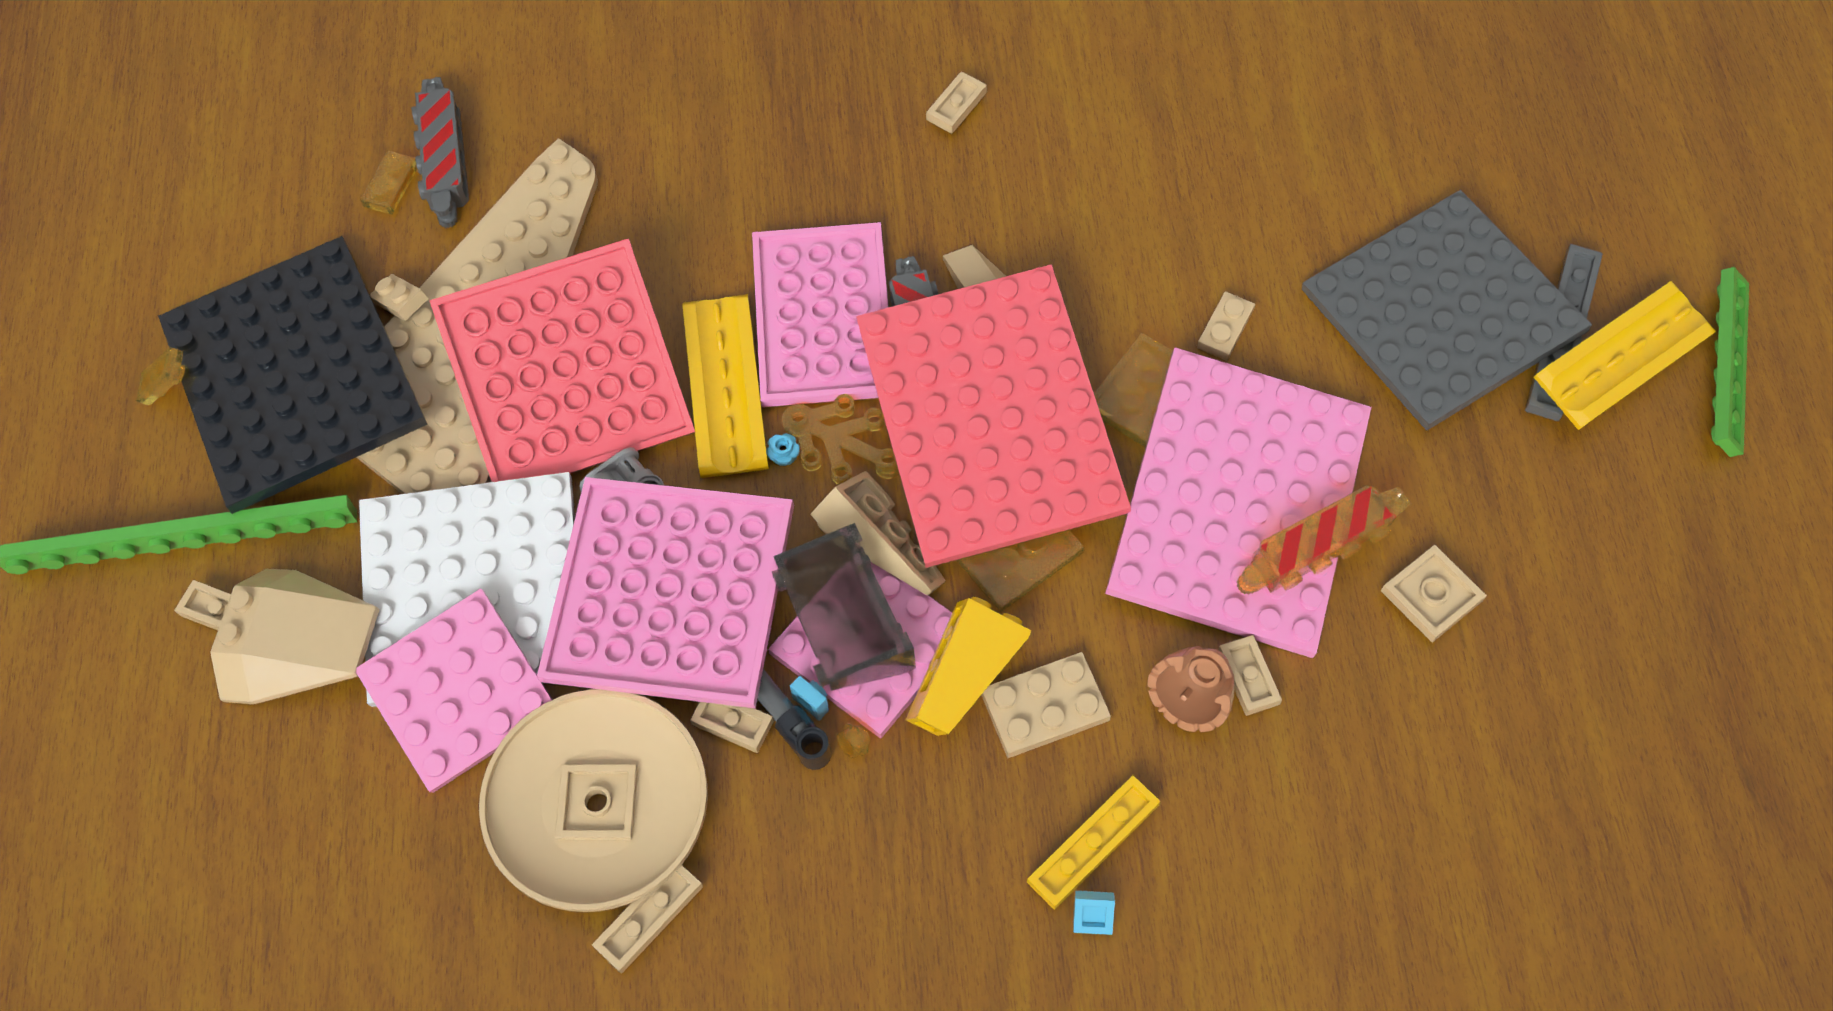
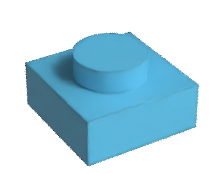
M799 676L790 685L792 698L818 721L829 711L826 698L827 693L817 682L811 680L808 683Z
M1075 891L1073 933L1112 935L1115 907L1114 893Z

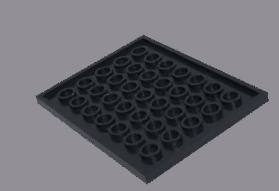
M343 236L158 315L223 500L231 514L428 425Z

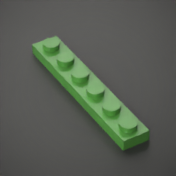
M1735 267L1721 270V284L1717 286L1720 310L1716 313L1719 335L1715 341V351L1718 359L1717 368L1714 369L1716 396L1712 400L1715 412V425L1711 428L1713 442L1720 446L1729 457L1744 454L1749 283Z

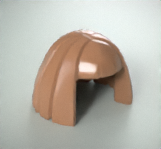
M1194 646L1175 651L1157 662L1149 674L1147 687L1150 688L1148 692L1151 701L1155 707H1159L1158 711L1163 712L1164 717L1172 724L1177 723V727L1186 731L1195 732L1199 729L1200 732H1208L1214 730L1215 727L1218 728L1225 722L1232 709L1235 688L1234 674L1227 657L1217 649H1203L1202 647Z

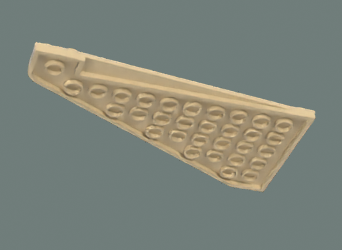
M559 138L536 158L423 283L420 289L429 299L406 321L394 316L384 327L428 425L356 458L401 494L492 482L429 300L573 255L597 188L598 179L593 163Z

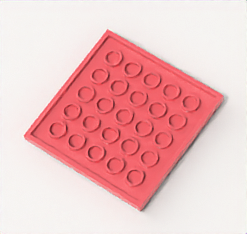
M629 238L429 300L492 482L565 472L571 474L602 464L618 452L629 447L635 448L638 452L695 433Z

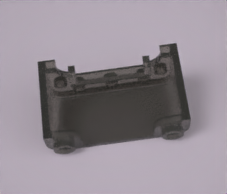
M855 523L773 556L777 570L772 571L771 574L779 592L786 590L818 661V664L814 665L813 669L821 687L828 685L831 691L902 675L916 669L914 647L907 632L903 633L900 623H897L871 568L870 559L865 554L863 547L860 546L862 537Z

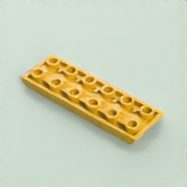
M1670 281L1546 366L1534 376V379L1575 427L1580 430L1717 331L1701 313L1695 310L1679 288Z
M748 294L715 300L683 302L700 478L769 469Z

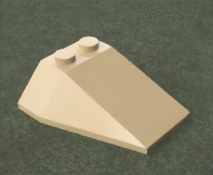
M265 569L233 587L210 651L220 700L228 703L258 704L358 677L356 670L363 663L380 609L297 570Z

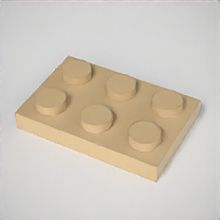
M1082 652L989 685L981 694L1007 758L1110 721L1111 718Z

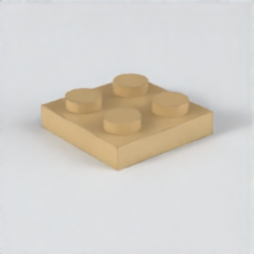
M1436 545L1432 546L1387 582L1381 590L1432 643L1483 602L1487 596Z

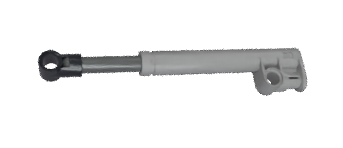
M631 447L618 452L585 476L664 485L660 477L654 475L650 469H645L638 461L639 453L635 448ZM584 477V479L581 481L580 486H579L581 492H582V488H583V484H584L585 477ZM763 669L757 699L769 714L773 716V719L776 721V730L798 755L802 765L811 770L825 767L832 756L826 733L815 725L800 706H794ZM817 742L823 745L817 754L810 755L804 752L806 746L810 743Z

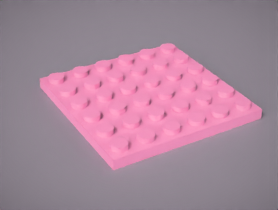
M585 477L537 679L544 683L756 709L794 509L793 500Z

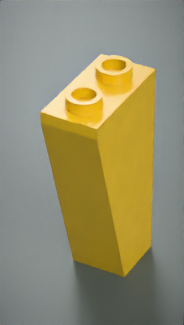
M971 597V599L967 598L957 602L905 720L936 736L949 734L1029 638L1031 630L1022 626V620L1008 613L1001 615L991 610V604L981 598Z

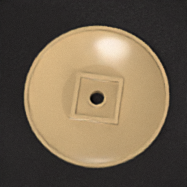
M602 689L583 690L563 695L541 705L521 719L508 732L494 752L487 766L480 792L479 816L483 839L490 856L502 874L528 897L553 908L567 911L595 912L614 909L632 903L657 889L680 868L697 842L706 815L708 801L706 770L701 754L688 730L672 713L658 703L641 695ZM596 794L605 795L607 803L602 810L596 812L588 810L587 803L592 796Z

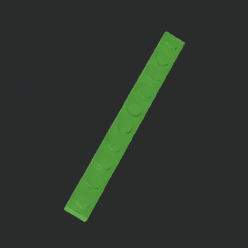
M347 495L245 509L233 514L231 512L3 544L0 545V567L7 573L24 574L33 569H59L64 565L74 563L94 564L102 559L115 557L128 559L136 554L150 552L163 554L169 552L170 549L184 547L197 549L204 547L205 544L218 542L236 543L241 539L252 537L271 538L280 533H306L314 528H340L345 526V524L357 522V509Z

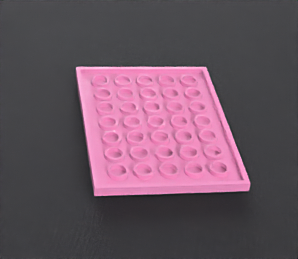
M1174 348L1131 498V512H1128L1105 594L1239 636L1248 637L1254 635L1256 641L1313 658L1317 654L1339 555L1337 550L1345 509L1350 505L1371 407ZM1338 505L1330 550L1321 554L1320 563L1303 571L1311 527L1320 522L1321 513ZM1304 523L1295 568L1286 573L1285 582L1271 588L1269 580L1274 556L1275 558L1281 556L1283 545L1277 548L1276 546L1284 542L1287 531ZM1268 542L1267 550L1265 552L1261 545ZM1259 555L1258 562H1257V566H1256V564L1254 563V561L1252 560V558H1254V557H1256V556Z

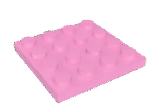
M854 552L768 650L771 656L797 676H801L808 683L811 680L817 682L826 691V698L881 739L915 699L952 612L930 596L920 592Z
M482 589L477 590L361 664L356 670L363 685L426 788L431 793H434L492 755L508 732L521 719L541 705L553 700L543 683L537 679V674Z

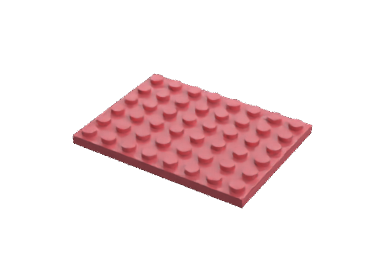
M1052 264L856 316L926 568L1131 512V506Z

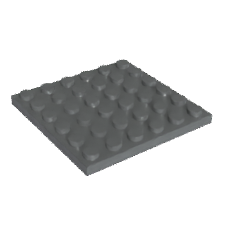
M1461 190L1309 278L1302 284V291L1426 431L1586 334L1592 326L1584 315Z

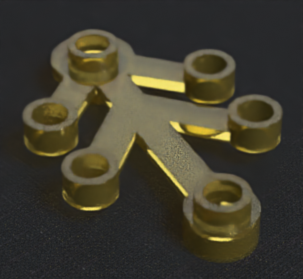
M841 394L836 397L834 403L814 409L806 405L796 404L784 411L782 426L788 434L797 437L802 452V466L806 470L815 471L822 465L821 452L814 448L810 435L812 434L823 439L832 466V480L838 485L852 478L851 466L844 461L840 448L875 463V470L882 478L892 479L899 475L893 449L885 448L880 450L849 436L867 430L878 431L882 429L885 420L882 410L879 408H870L864 413V417L832 426H827L820 421L836 416L843 418L851 416L855 411L854 399L850 395ZM842 403L850 404V406L846 409H842L839 407V405ZM876 416L880 420L878 422H870L869 418ZM796 417H804L800 422L793 420ZM815 456L817 460L810 463L806 461V458ZM884 458L894 459L891 463H884L882 460ZM839 470L848 472L842 477L836 475V472Z

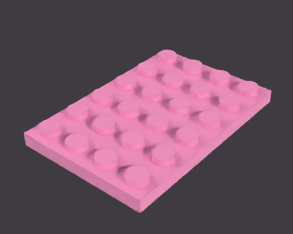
M881 222L752 232L762 407L878 398L856 316L888 308Z

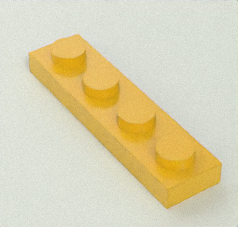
M1132 775L1027 879V883L1055 910L1159 806L1161 801Z

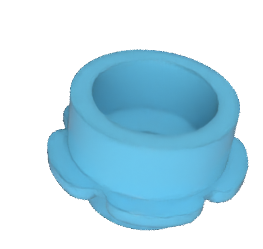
M787 433L771 437L768 441L769 447L766 449L769 459L780 466L793 463L800 452V446L796 443V438ZM785 446L786 449L780 450V447Z

